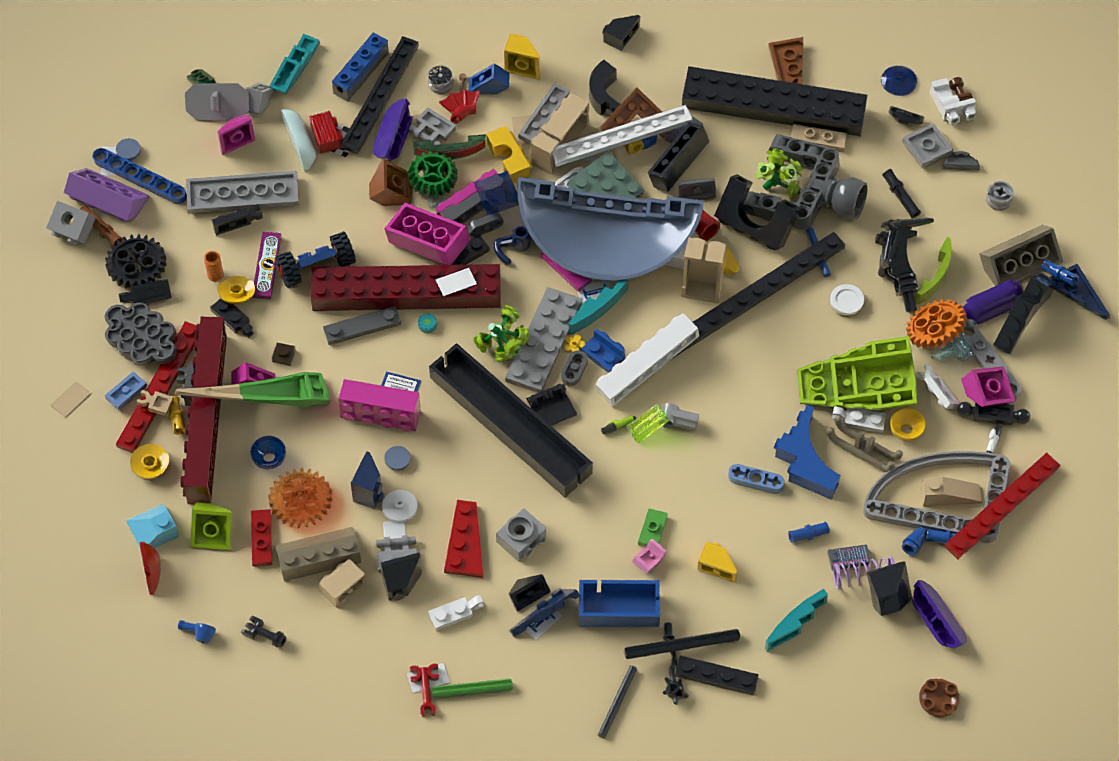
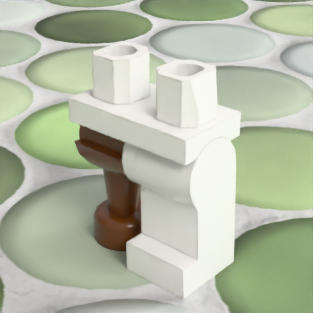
M955 77L949 82L947 78L931 82L930 94L939 112L942 114L943 121L948 120L950 125L959 123L960 116H965L968 121L974 120L976 117V101L971 93H965L963 90L964 82L961 77ZM951 90L955 91L956 95L953 96Z

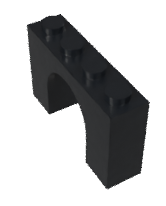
M738 174L731 176L714 217L718 218V221L725 225L729 224L735 227L734 229L737 232L750 235L751 239L765 243L769 249L779 250L784 247L801 207L784 199L778 203L772 219L767 225L755 224L746 215L744 207L746 197L753 182Z

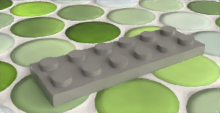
M297 171L186 179L188 214L250 209L255 204H259L260 208L299 205Z
M547 287L529 325V339L524 346L520 345L521 351L515 356L505 377V382L537 393L542 392L569 333V322L580 309L583 298Z

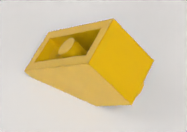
M706 541L698 560L697 570L735 583L737 570L725 547L716 542L710 543Z

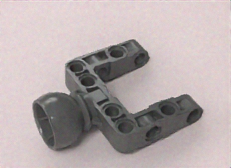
M780 134L774 137L768 151L780 149L784 155L788 156V159H785V161L791 163L790 159L795 162L798 161L803 167L813 169L807 187H804L798 201L793 203L801 207L792 228L799 230L810 228L820 207L824 205L828 209L832 207L833 211L841 218L848 220H857L867 198L868 185L861 179L854 177L844 178L840 181L838 178H835L840 167L839 153L836 149ZM749 191L744 205L746 214L771 221L778 203L783 199L762 192Z

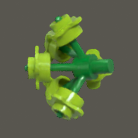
M773 149L772 151H767L769 163L760 162L755 177L767 180L762 185L767 191L772 186L776 187L777 185L786 188L785 194L790 196L789 200L791 201L793 196L797 197L800 194V181L797 180L798 175L802 177V164L790 159L791 163L785 167L784 161L788 159V156L784 155L782 150Z
M505 305L504 309L501 310L502 323L495 322L489 324L490 335L479 332L477 337H473V342L482 353H485L487 348L492 347L491 338L498 342L499 346L496 347L494 352L497 362L507 361L521 351L520 345L524 346L529 339V329L524 328V325L516 327L514 332L509 331L511 328L510 324L516 322L517 318H520V314L515 308Z

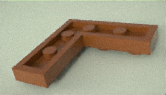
M636 87L599 128L602 131H606L630 123L636 115L643 119L662 113V111ZM671 130L658 135L661 138H665Z

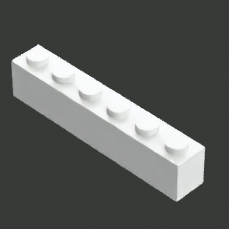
M684 313L679 317H674L670 324L665 328L659 329L653 338L644 341L637 351L631 352L622 363L616 364L611 372L601 376L596 383L597 392L613 407L699 337L698 328Z

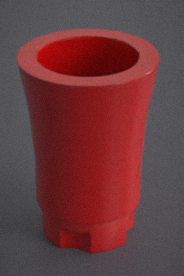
M702 210L695 232L700 239L708 241L718 233L721 224Z

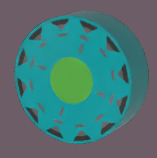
M428 313L421 315L418 319L419 329L424 333L433 332L437 327L436 317Z

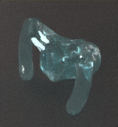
M973 319L965 321L966 327L976 326V322ZM958 332L959 338L954 337L953 343L948 341L946 347L935 350L931 358L932 360L940 361L954 355L958 360L965 361L972 356L973 348L966 341L964 332Z

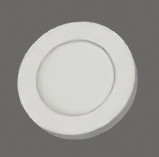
M839 285L831 293L830 304L841 315H854L862 309L864 295L854 285Z
M405 490L390 492L382 502L384 516L395 523L411 520L418 508L415 496Z

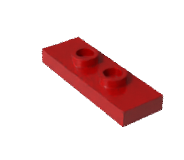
M271 509L251 510L252 566L272 565Z

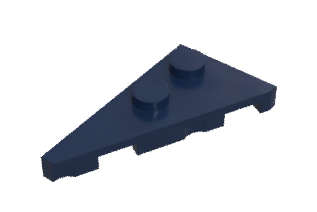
M1078 264L1066 269L1079 276L1078 282L1073 280L1076 283L1074 286L1063 280H1057L1054 276H1050V278L1058 282L1054 290L1105 320L1110 318L1109 312Z
M561 588L555 590L549 600H543L537 604V609L509 630L510 633L515 637L526 631L527 627L533 622L537 621L538 623L563 608L566 599L579 598L580 594L576 589Z

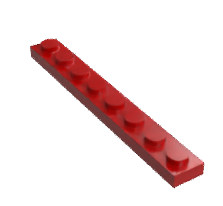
M186 321L182 325L173 341L177 348V355L170 363L160 364L146 389L151 396L154 395L155 391L166 395L170 391L178 376V368L184 366L194 348L195 340H198L196 325ZM137 405L117 440L116 447L133 453L138 448L157 413L150 412L149 406L141 407Z
M1046 452L954 535L944 547L959 560L1056 472L1061 465Z

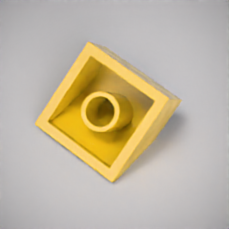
M510 33L504 49V69L513 74L539 80L540 55L528 37Z

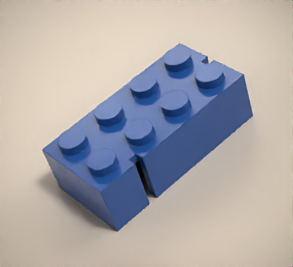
M579 580V627H659L660 580H601V592H597V580Z

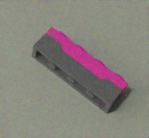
M493 168L489 172L483 173L476 181L470 182L460 192L454 193L448 200L441 202L436 207V214L463 224L507 194L508 182Z

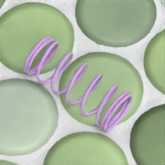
M892 556L889 557L888 562L885 558H881L879 568H881L882 560L885 561L887 566L895 564L894 558ZM871 559L869 562V567L867 568L865 562L861 560L858 565V571L853 562L849 563L847 571L842 563H839V565L834 564L833 576L836 588L841 589L842 587V578L839 568L840 565H842L844 569L848 587H850V564L854 566L858 579V585L860 586L861 562H863L866 571L868 572L870 571L872 561H874L876 568L878 569L876 561L874 559Z

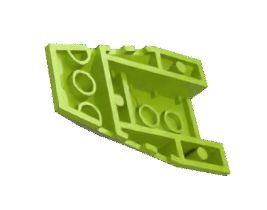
M909 336L865 343L863 347L857 349L855 347L849 349L847 353L839 356L836 354L823 362L820 360L797 369L800 404L871 410L918 405L914 362Z

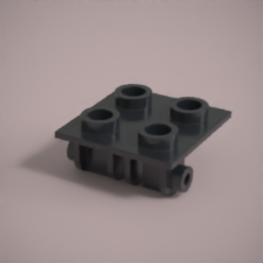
M559 383L552 388H547V390H542V392L526 398L531 409L551 426L577 415L565 392L567 390L564 384L561 385Z

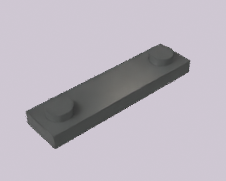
M396 306L323 326L328 345L401 325V320Z

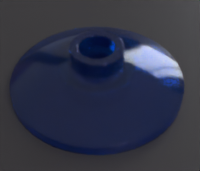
M896 65L887 68L883 72L881 83L888 93L904 96L914 91L917 86V77L910 68Z

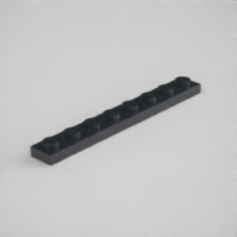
M402 36L341 143L342 149L356 154L359 153L418 49V41Z

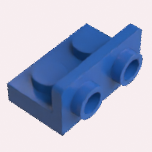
M598 329L594 330V336L581 348V351L586 353L590 360L608 373L612 371L616 364L622 363L625 360L624 347L610 339L607 333L601 332Z

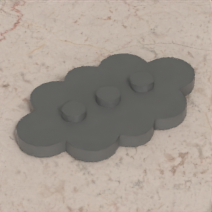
M134 303L128 308L123 305H113L107 309L104 317L109 327L105 331V338L111 346L117 347L122 356L131 357L132 361L138 366H145L153 361L159 364H167L175 359L177 348L173 341L176 338V329L172 323L164 321L159 312H150L149 307L144 303Z

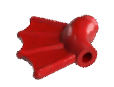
M463 89L459 93H449L446 99L439 101V104L452 113L450 121L458 124L467 115L476 114V105L480 91L471 92Z

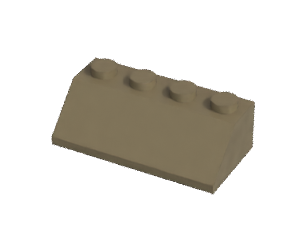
M1040 225L979 253L984 271L995 286L1008 280L1021 282L1043 272L1041 269L1042 264L1047 266L1044 263L1045 260H1049L1056 265L1064 262L1054 228L1046 225Z
M352 527L275 545L284 581L336 569L341 562H346L348 559L354 564L361 563L360 550Z

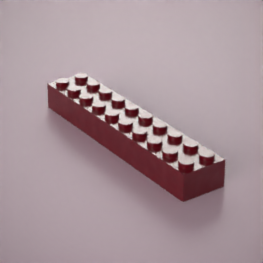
M500 264L312 267V311L383 310L396 306L397 310L501 308ZM469 268L477 284L443 296L436 279Z
M200 316V324L196 325L198 340H195L194 350L197 354L196 357H193L195 373L191 374V385H193V388L223 386L227 344L224 317ZM189 396V401L192 402L191 407H188L190 424H186L188 441L184 442L186 458H183L182 469L185 470V474L181 476L180 484L181 488H183V497H186L188 504H196V502L211 504L221 399Z

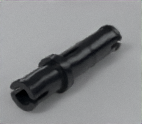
M892 169L886 170L882 177L890 186V191L895 193L911 218L919 216L921 211L903 187V182L898 180Z

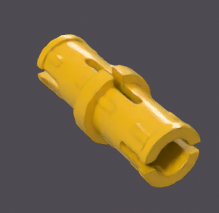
M173 396L174 402L168 414L169 420H171L173 425V433L181 435L186 431L183 422L184 412L181 411L179 397Z

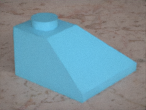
M163 504L126 520L139 547V542H145L156 548L179 537L176 525Z

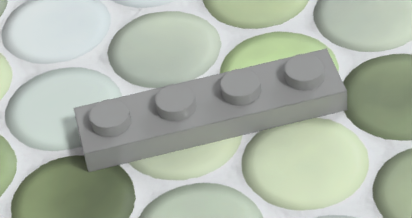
M554 83L519 132L518 138L530 144L533 137L538 136L543 124L548 123L553 111L558 110L561 101L568 97L570 90Z

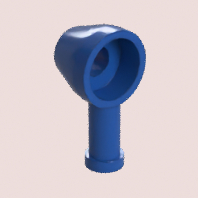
M180 620L178 623L179 630L195 632V640L204 644H208L216 631V628L203 623L193 624L184 620Z

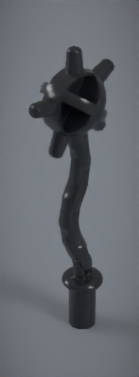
M670 622L664 623L665 635L663 640L665 641L675 639L672 633V623ZM676 651L670 652L672 657L671 665L669 666L670 679L668 677L664 679L667 686L663 694L673 699L674 704L677 705L678 699L682 697L688 698L689 695L684 692L682 680L676 681L675 666L677 665L678 658Z

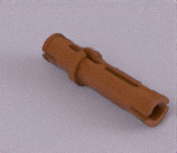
M87 205L80 208V210L96 216L93 227L102 238H106L114 246H117V240L123 242L122 237L113 231V227L101 220Z

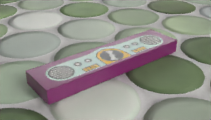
M262 232L254 278L255 293L252 298L271 299L277 267L275 256L279 255L281 233Z

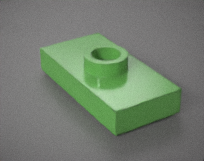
M648 509L638 545L646 547L651 539H654L659 544L668 513Z

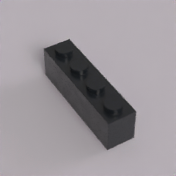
M689 122L647 172L654 188L669 192L710 142L704 126Z

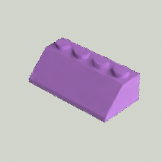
M88 168L69 172L64 189V194L69 195L70 199L81 200L88 207H97L101 209L102 213L113 214L117 216L118 220L125 222L137 217L150 196Z

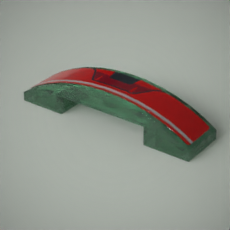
M486 134L468 136V142L432 145L431 140L413 141L414 155L421 157L422 153L428 155L429 151L435 154L438 151L439 155L445 153L446 158L451 157L452 160L474 155L487 147Z

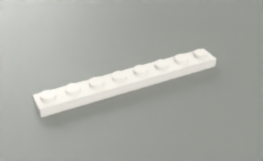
M686 105L559 145L552 152V159L556 167L685 126L689 122L692 123V117Z

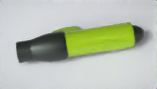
M631 415L621 420H613L607 426L601 428V432L606 434L616 431L619 428L634 423L636 417Z

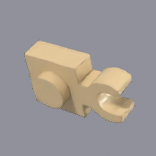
M141 390V396L146 397V399H137L139 406H149L150 412L163 416L168 415L174 402L173 396L156 391L151 396L145 390Z

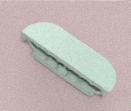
M283 109L281 110V117L305 172L311 168V165L317 158L316 150L302 117L293 110Z

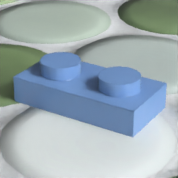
M133 371L109 391L105 398L119 411L136 397L141 390H144L147 384Z

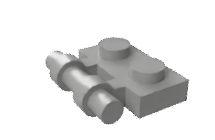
M427 107L416 119L419 126L411 125L409 128L414 137L417 139L421 138L428 146L439 149L442 143L437 140L441 138L446 141L455 132L456 125ZM428 130L432 134L429 136L425 133V131Z
M403 535L402 538L390 539V537H384L382 540H376L377 548L385 547V551L377 552L379 573H382L380 562L417 553V548L409 549L408 546L416 544V536L408 537V535ZM392 546H403L402 550L391 551Z

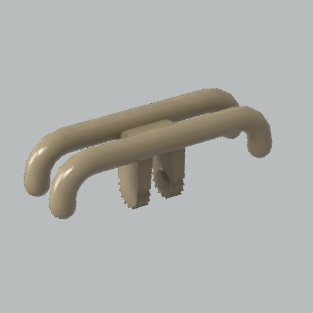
M841 416L835 418V424L841 432L855 439L854 446L839 438L835 434L834 428L829 427L827 429V436L833 443L880 470L892 471L895 468V463L890 461L886 464L869 455L872 450L891 460H899L903 456L901 450H897L896 453L876 443L875 437L867 438L864 431L861 430L858 433L843 423Z

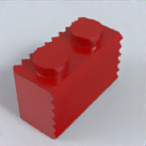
M329 110L317 115H310V126L319 153L341 148L340 142L343 141L341 131L336 129L338 127L336 116L332 117Z

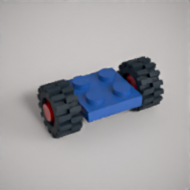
M343 231L330 236L332 248H329L328 245L315 249L316 253L306 252L298 255L297 260H295L291 251L275 256L278 270L285 286L289 288L302 283L299 271L301 267L331 256L337 258L340 267L356 263L354 250L346 232Z

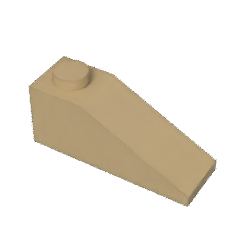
M929 477L922 480L921 497L923 506L982 502L980 486L977 483L946 477Z

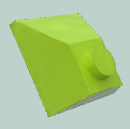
M196 502L192 508L191 547L230 550L232 511L217 504Z

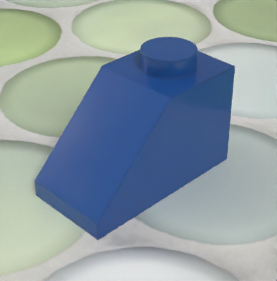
M494 63L469 78V91L479 90L480 94L497 95L509 88L510 72Z

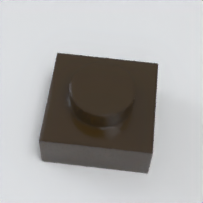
M277 342L272 355V362L291 366L296 351L295 346Z

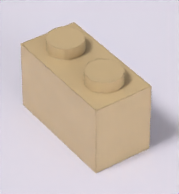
M348 559L346 562H341L330 575L327 574L321 579L319 583L320 592L337 608L366 584V577Z

